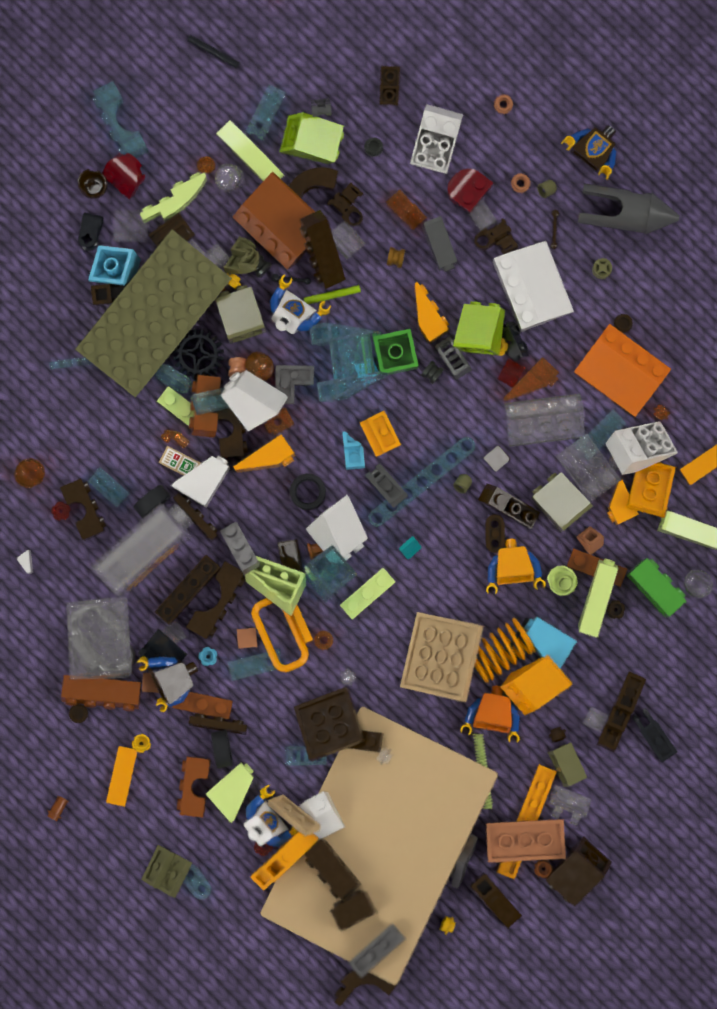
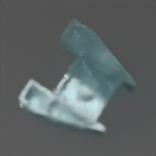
M332 323L316 324L309 327L312 345H329L334 380L317 383L319 402L329 403L346 400L388 376L387 372H375L370 339L373 336L383 335V332Z

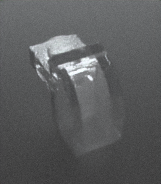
M193 239L188 242L220 269L230 259L217 243L205 253Z

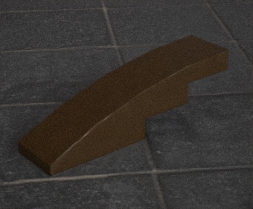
M630 671L628 672L596 745L611 752L616 751L620 738L625 731L646 682L645 678Z

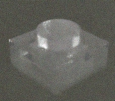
M590 707L582 724L601 732L609 715Z

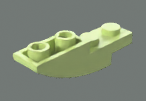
M198 172L190 176V180L184 183L180 181L174 184L173 188L170 189L173 197H164L159 201V204L143 208V212L140 213L143 222L146 223L162 215L164 221H167L185 209L196 198L207 181L205 172L202 174Z

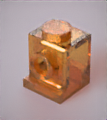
M286 407L282 408L276 416L267 420L264 424L268 433L273 432L274 436L295 426ZM281 419V425H275V420Z

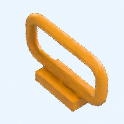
M265 598L253 606L251 612L252 619L275 669L280 672H290L307 662L309 652L306 644L312 642L313 638L298 605H296L292 616L283 611L301 651V657L289 664H281L259 616L260 609L273 604L272 601Z

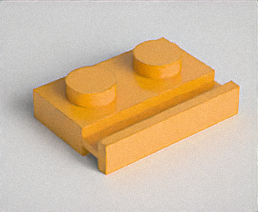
M385 410L359 422L376 457L401 446Z

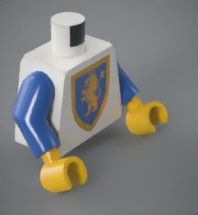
M284 274L279 280L280 287L276 288L270 299L271 312L274 313L271 319L276 323V328L280 331L286 330L291 334H295L298 331H310L322 319V315L329 314L331 305L328 309H323L325 301H322L319 305V311L316 313L317 310L288 290L284 291L292 283V278L289 283L283 281L286 275Z
M267 785L260 790L261 795H257L247 805V820L244 823V827L248 831L249 838L255 840L260 846L267 844L279 847L286 843L298 830L292 826L290 831H288V827L276 812L268 806V802L264 801L265 798H269L275 793V790L268 794L266 789L270 785Z

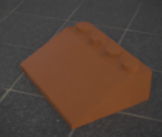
M272 172L241 205L233 218L288 270L298 263L307 251L304 246L306 239L303 238L299 229L302 227L299 219L315 211Z

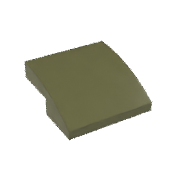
M158 845L141 880L176 898L192 862Z

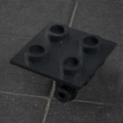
M160 629L155 632L146 645L138 652L140 657H146L148 660L156 657H173L182 661L188 655Z

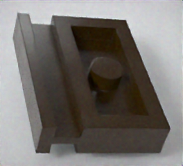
M177 213L148 235L156 247L159 246L171 229L187 242L196 236L180 213Z

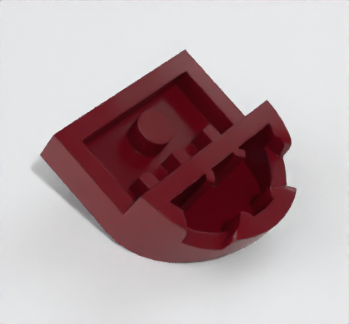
M118 153L107 162L102 172L106 180L128 199L134 196L139 185L145 180V174H142L140 170L141 163L129 153L125 155Z
M463 169L457 172L448 183L449 199L454 205H459L470 214L493 186V182L475 169Z

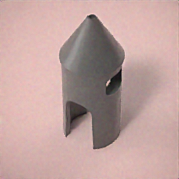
M584 183L582 194L616 200L621 205V213L617 216L579 213L578 223L645 233L646 235L679 221L680 215L653 192L637 194L626 189Z

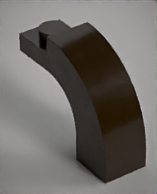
M324 167L312 168L294 178L289 187L301 199L308 191L313 189L334 192L339 171Z
M352 969L340 979V982L345 987L340 986L335 992L334 996L336 998L334 1002L341 1007L354 989L365 984L375 985L387 995H390L400 983L401 978L397 984L393 985L370 972L361 978Z

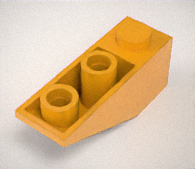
M416 282L414 287L418 328L430 344L448 332L449 323L444 316L440 317L437 310L439 308L434 300L430 301L426 296L429 293L423 284L419 285Z

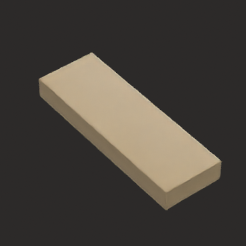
M282 794L268 800V806L304 836L320 831L321 825L285 795Z

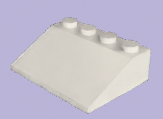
M546 241L494 258L493 264L520 332L574 312Z

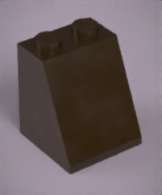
M583 836L568 852L566 859H562L553 869L546 881L553 890H557L567 903L575 907L606 876L612 862Z

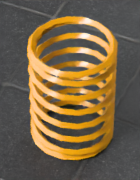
M512 618V622L517 631L519 630L521 633L520 635L527 647L519 637L518 639L516 638L515 631L507 622L505 626L518 650L514 645L511 648V641L501 628L498 627L497 631L510 655L495 635L491 632L489 634L503 661L487 640L482 638V642L495 664L494 666L479 646L477 653L486 669L477 658L474 667L485 683H489V679L494 680L490 667L497 675L502 674L498 662L505 670H509L510 666L507 659L513 665H517L518 662L515 654L521 660H525L523 649L529 655L536 653V648L516 618Z

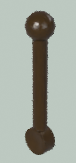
M558 210L552 211L553 237L550 244L552 249L558 247L556 243Z

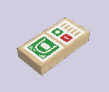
M169 446L166 447L159 461L160 464L183 476L202 464Z

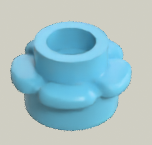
M205 647L198 655L199 660H201L204 666L213 665L217 661V652L210 647Z

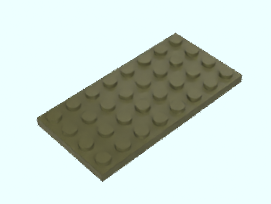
M171 229L75 350L136 398L232 278Z

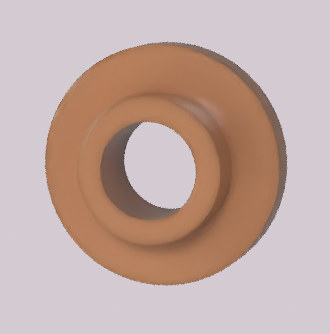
M500 95L495 99L494 108L498 113L507 114L512 110L513 101L509 96ZM505 102L507 106L502 108L500 103Z
M517 174L512 178L511 187L515 192L523 193L529 189L530 180L525 174ZM520 180L524 182L522 187L517 185V182Z

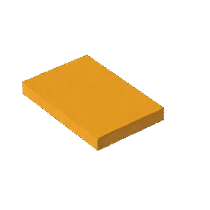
M658 462L635 472L627 508L664 518L676 467Z

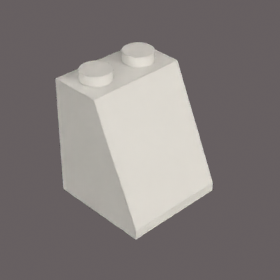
M247 370L242 373L236 372L229 378L230 381L224 386L225 389L221 394V397L247 431L276 416L288 398L286 394Z
M212 456L175 481L172 487L207 508L230 470V467L227 465L228 461L220 456H217V458Z
M348 495L327 509L306 528L307 532L334 565L339 561H342V563L347 561L352 556L350 553L354 551L356 554L364 547L362 543L368 539Z

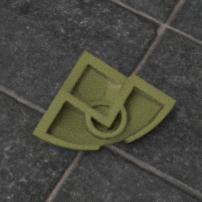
M239 237L231 248L232 256L224 266L225 273L246 274L256 270L260 256L259 252L255 250L256 246L252 241L243 237Z

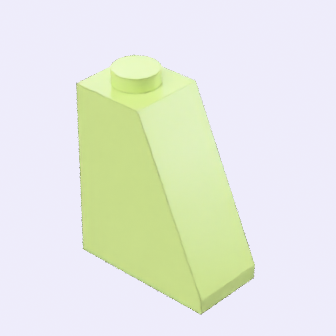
M241 762L206 793L230 823L235 820L254 778L252 775L254 771L247 763L243 765Z

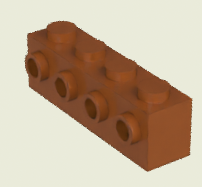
M64 675L61 700L69 706L84 704L85 707L95 708L98 705L110 710L118 707L123 708L124 711H134V709H139L141 682Z

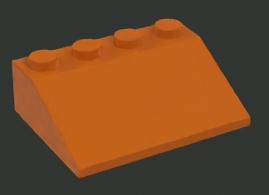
M609 324L575 369L574 373L636 417L665 379L671 368Z

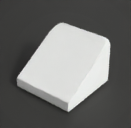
M27 550L17 557V560L24 570L31 574L33 573L31 551Z

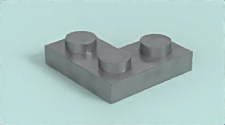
M276 365L275 388L288 397L284 404H294L295 385L314 386V366Z
M470 835L468 841H466L462 853L455 864L456 866H454L450 877L453 878L451 886L459 888L465 876L468 862L475 850L478 837Z

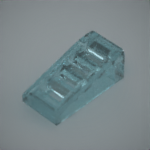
M286 746L285 748L286 766L327 765L326 756L320 758V761H309L305 746ZM293 750H295L296 762H293ZM300 750H303L304 762H301Z

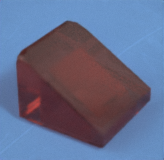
M508 358L498 376V380L514 388L525 367Z

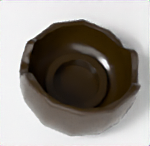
M86 169L79 174L77 180L78 188L83 196L97 199L106 193L108 187L107 180L100 171Z

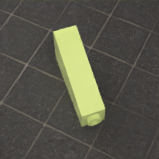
M666 511L665 517H661L657 531L717 550L716 527L671 511Z
M604 558V561H598L578 623L579 632L598 638L618 571V565H615V561Z

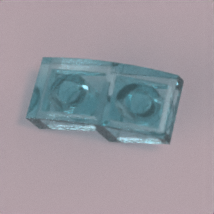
M101 467L87 480L116 507L129 494L125 488Z

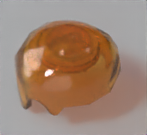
M260 351L251 353L245 362V367L248 371L263 381L268 380L273 374L274 364L272 359Z
M27 458L17 465L14 475L15 480L20 486L32 488L43 481L46 472L44 465L39 460Z

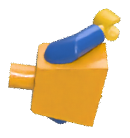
M516 539L505 540V548L498 550V555L493 557L488 566L489 585L486 588L487 594H489V587H495L496 594L498 591L497 585L533 581L535 589H537L536 584L539 581L542 582V587L545 588L546 583L541 579L542 572L539 560L531 552H527L525 546L517 547Z

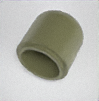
M547 180L539 184L537 190L541 197L547 198L556 192L557 186L554 181Z
M461 474L454 482L453 487L459 493H466L472 484V479L467 474Z

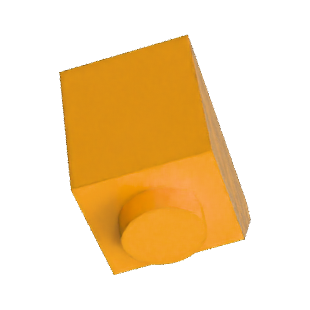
M623 480L617 482L608 506L609 512H607L611 523L615 522L616 525L639 515L637 510L627 508L629 493Z

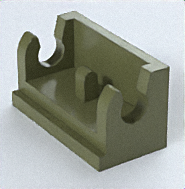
M571 742L548 752L563 787H569L587 778Z

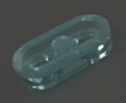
M161 365L155 373L161 382L180 393L186 394L192 387L190 378L173 369L170 365Z
M191 864L189 870H192L194 875L192 877L186 875L183 882L196 898L205 899L211 893V884L196 865ZM201 885L205 886V892H200L198 887Z

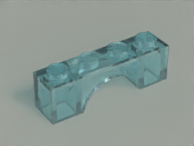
M114 81L94 90L95 97L92 99L97 108H102L104 113L101 114L105 125L110 124L112 130L109 133L113 141L118 140L121 146L118 148L119 152L123 155L129 153L135 158L148 153V148L139 131H127L117 123V111L124 101Z

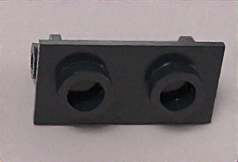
M514 321L503 325L502 338L505 339V342L511 341L512 344L508 346L507 351L510 358L516 362L529 355L527 344L521 339L520 328Z

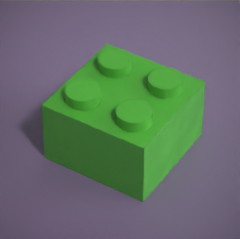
M411 329L373 337L381 377L418 369Z

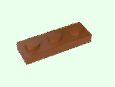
M573 548L566 567L594 577L598 561L604 560ZM618 565L613 585L621 587L627 568Z
M189 692L184 702L172 708L229 720L233 701Z

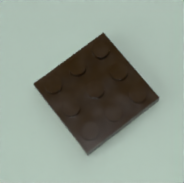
M348 687L294 706L310 761H315L365 742Z

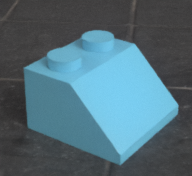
M98 245L88 280L90 282L126 285L137 273L141 259L133 249Z

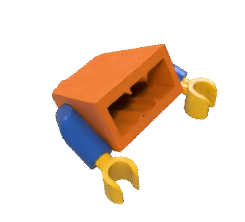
M492 686L491 694L484 693L482 698H477L470 705L465 717L466 723L462 725L460 731L462 733L464 727H469L468 735H470L473 729L471 724H473L475 728L508 733L507 739L509 742L511 741V736L516 735V742L518 743L520 737L517 731H519L520 715L515 705L511 703V699L503 696L501 686Z

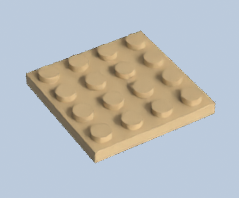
M417 612L400 687L466 702L483 626Z

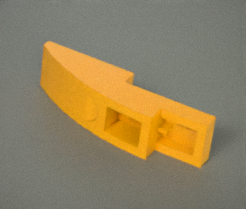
M296 832L250 878L264 891L269 885L280 878L319 838L314 833L304 836L301 832Z

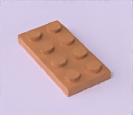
M563 819L486 823L488 862L566 859Z

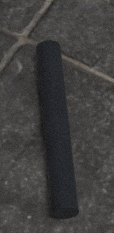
M193 35L188 37L187 41L228 65L236 69L238 68L239 61Z

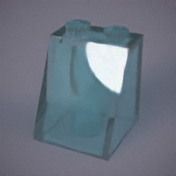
M333 545L306 564L302 573L306 574V580L325 603L336 596L357 576V573Z

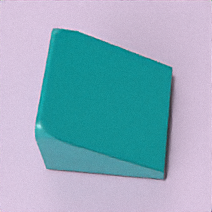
M413 536L399 547V551L406 559H410L422 547Z

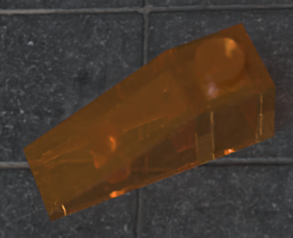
M542 357L502 401L506 403L545 389L548 385L552 387L558 381L556 376L559 372Z

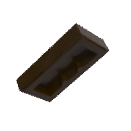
M298 540L277 542L281 565L304 573Z

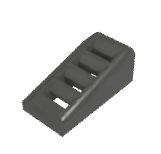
M449 336L434 347L455 380H458L472 369L461 351L453 346L454 341ZM450 344L452 345L450 349L446 350L445 352H442L444 348H446ZM456 351V354L452 355L448 359L446 358V356ZM458 358L461 359L453 365L450 364Z

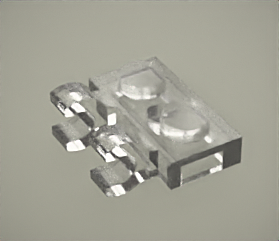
M555 785L549 804L554 805L551 816L559 819L563 809L572 812L570 824L577 826L581 816L586 817L591 799Z

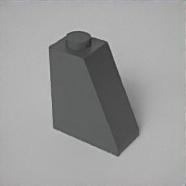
M439 216L424 222L422 230L438 270L447 272L454 269L457 259L442 217Z

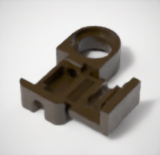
M350 182L341 193L337 192L334 195V198L328 202V205L331 206L332 204L343 214L342 218L351 226L356 227L363 222V214L352 204L356 203L354 200L358 196L361 197L364 194ZM353 212H357L360 215V220L357 223H352L349 220V216Z
M501 218V222L489 230L487 228L483 229L474 238L476 248L482 251L489 249L495 244L497 246L500 245L503 249L501 250L502 255L518 249L517 243L511 236V228L507 226L504 218ZM479 237H487L488 243L485 246L479 245L477 242Z

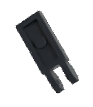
M645 708L642 712L650 724L644 727L636 715L632 719L655 755L663 763L676 754L677 750L658 722L652 718Z

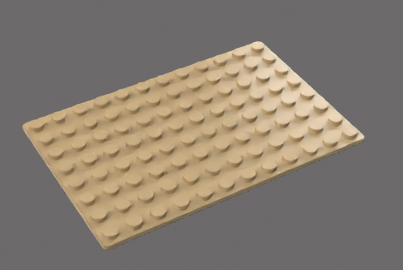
M361 707L357 713L361 730L383 733L381 753L348 748L339 751L318 794L323 791L329 793L345 826L323 839L330 844L361 882V885L352 893L361 890V892L367 891L378 913L345 931H340L330 910L334 908V903L342 899H336L332 895L329 884L327 882L324 884L319 879V872L315 867L312 869L305 861L307 857L303 854L276 880L261 910V915L349 962L391 924H394L406 939L369 972L395 985L399 982L498 774L376 712ZM351 896L346 897L344 901L351 899Z

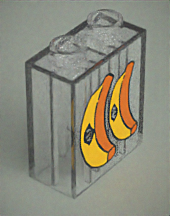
M176 503L169 510L163 504H160L90 567L116 596L124 598L192 537L186 529L194 522Z

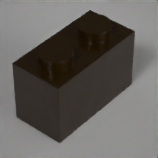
M358 890L350 895L351 899L347 901L342 899L333 904L334 908L330 912L340 931H345L378 913L367 891L361 892V890Z

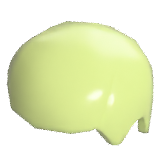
M556 566L551 569L547 576L550 589L559 596H568L575 591L578 584L575 572L566 566Z

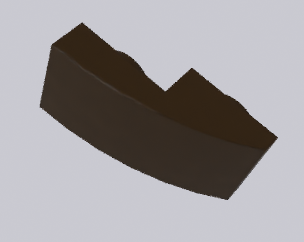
M381 66L379 104L398 105L400 67Z

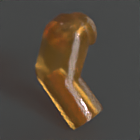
M170 429L164 430V433L161 435V439L166 443L172 438L182 448H185L190 442L180 432Z

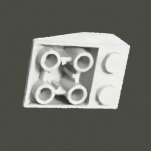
M426 105L410 164L447 174L463 114Z
M661 421L616 430L605 443L622 475L638 472L678 453Z

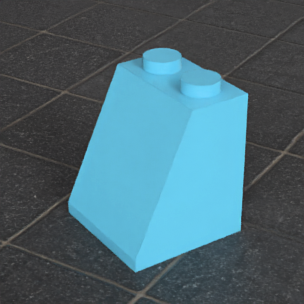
M538 617L529 619L524 627L540 658L549 655L556 665L561 668L577 641Z

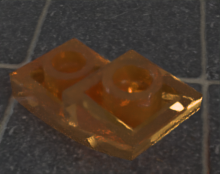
M400 189L385 202L412 230L427 218Z

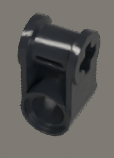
M84 212L78 241L84 250L92 251L97 247L104 216ZM90 237L92 242L89 241L88 244H86L84 240H88V238Z

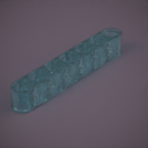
M469 437L459 440L402 486L403 490L409 489L412 492L410 499L401 501L397 505V509L392 512L387 509L386 505L388 502L385 500L370 512L368 517L369 523L373 527L384 525L471 455L475 450L474 440ZM467 441L471 443L472 449L464 451L461 448V444ZM453 453L456 455L457 461L449 463L446 460V456ZM438 465L442 468V473L434 475L431 472V468ZM423 477L427 480V485L419 487L416 484V480ZM375 513L381 514L383 518L378 524L374 523L371 519Z

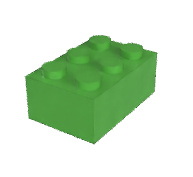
M643 559L626 576L664 617H670L686 602L684 599L686 595L678 587L674 588L670 584L672 580L667 574H661L658 571L659 566L653 559Z

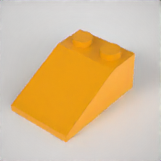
M280 434L235 465L234 469L237 473L276 468L282 465L286 467L294 461L293 457H295V454L282 434Z
M546 655L510 673L501 685V689L524 715H527L545 705L573 683L550 656Z

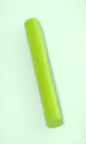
M356 285L304 297V302L307 304L360 293L361 290L360 286Z

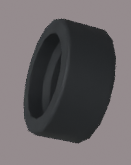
M306 473L299 475L290 486L291 500L302 510L318 508L326 497L324 482L314 474ZM304 481H312L319 488V496L312 503H304L297 496V488Z
M158 485L145 494L133 508L142 519L146 518L160 508L171 495L163 485Z
M227 731L212 732L211 739L217 768L233 766Z

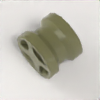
M604 258L598 259L592 267V273L597 279H605L612 272L611 262Z

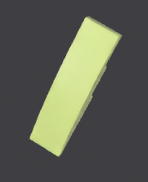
M231 121L216 133L262 181L272 172L280 179L284 176L271 160Z

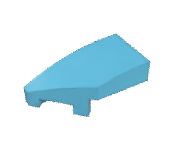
M344 431L343 443L346 470L365 468L364 451L361 443L354 440Z

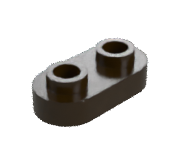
M496 514L489 516L485 522V545L488 551L492 553H498V550L505 546V522L501 516ZM492 521L498 522L497 528L491 526ZM493 540L498 541L499 545L497 547L492 546L491 542Z

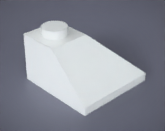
M323 791L298 806L321 825L320 831L314 833L319 838L317 841L345 827L328 792Z

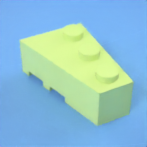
M256 556L261 566L245 574L246 582L292 616L306 587V574Z

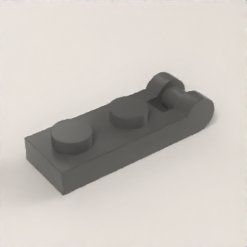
M329 98L311 100L313 117H318V115L326 114V116L332 115Z
M379 463L375 466L376 469L371 473H366L365 477L394 508L408 495Z

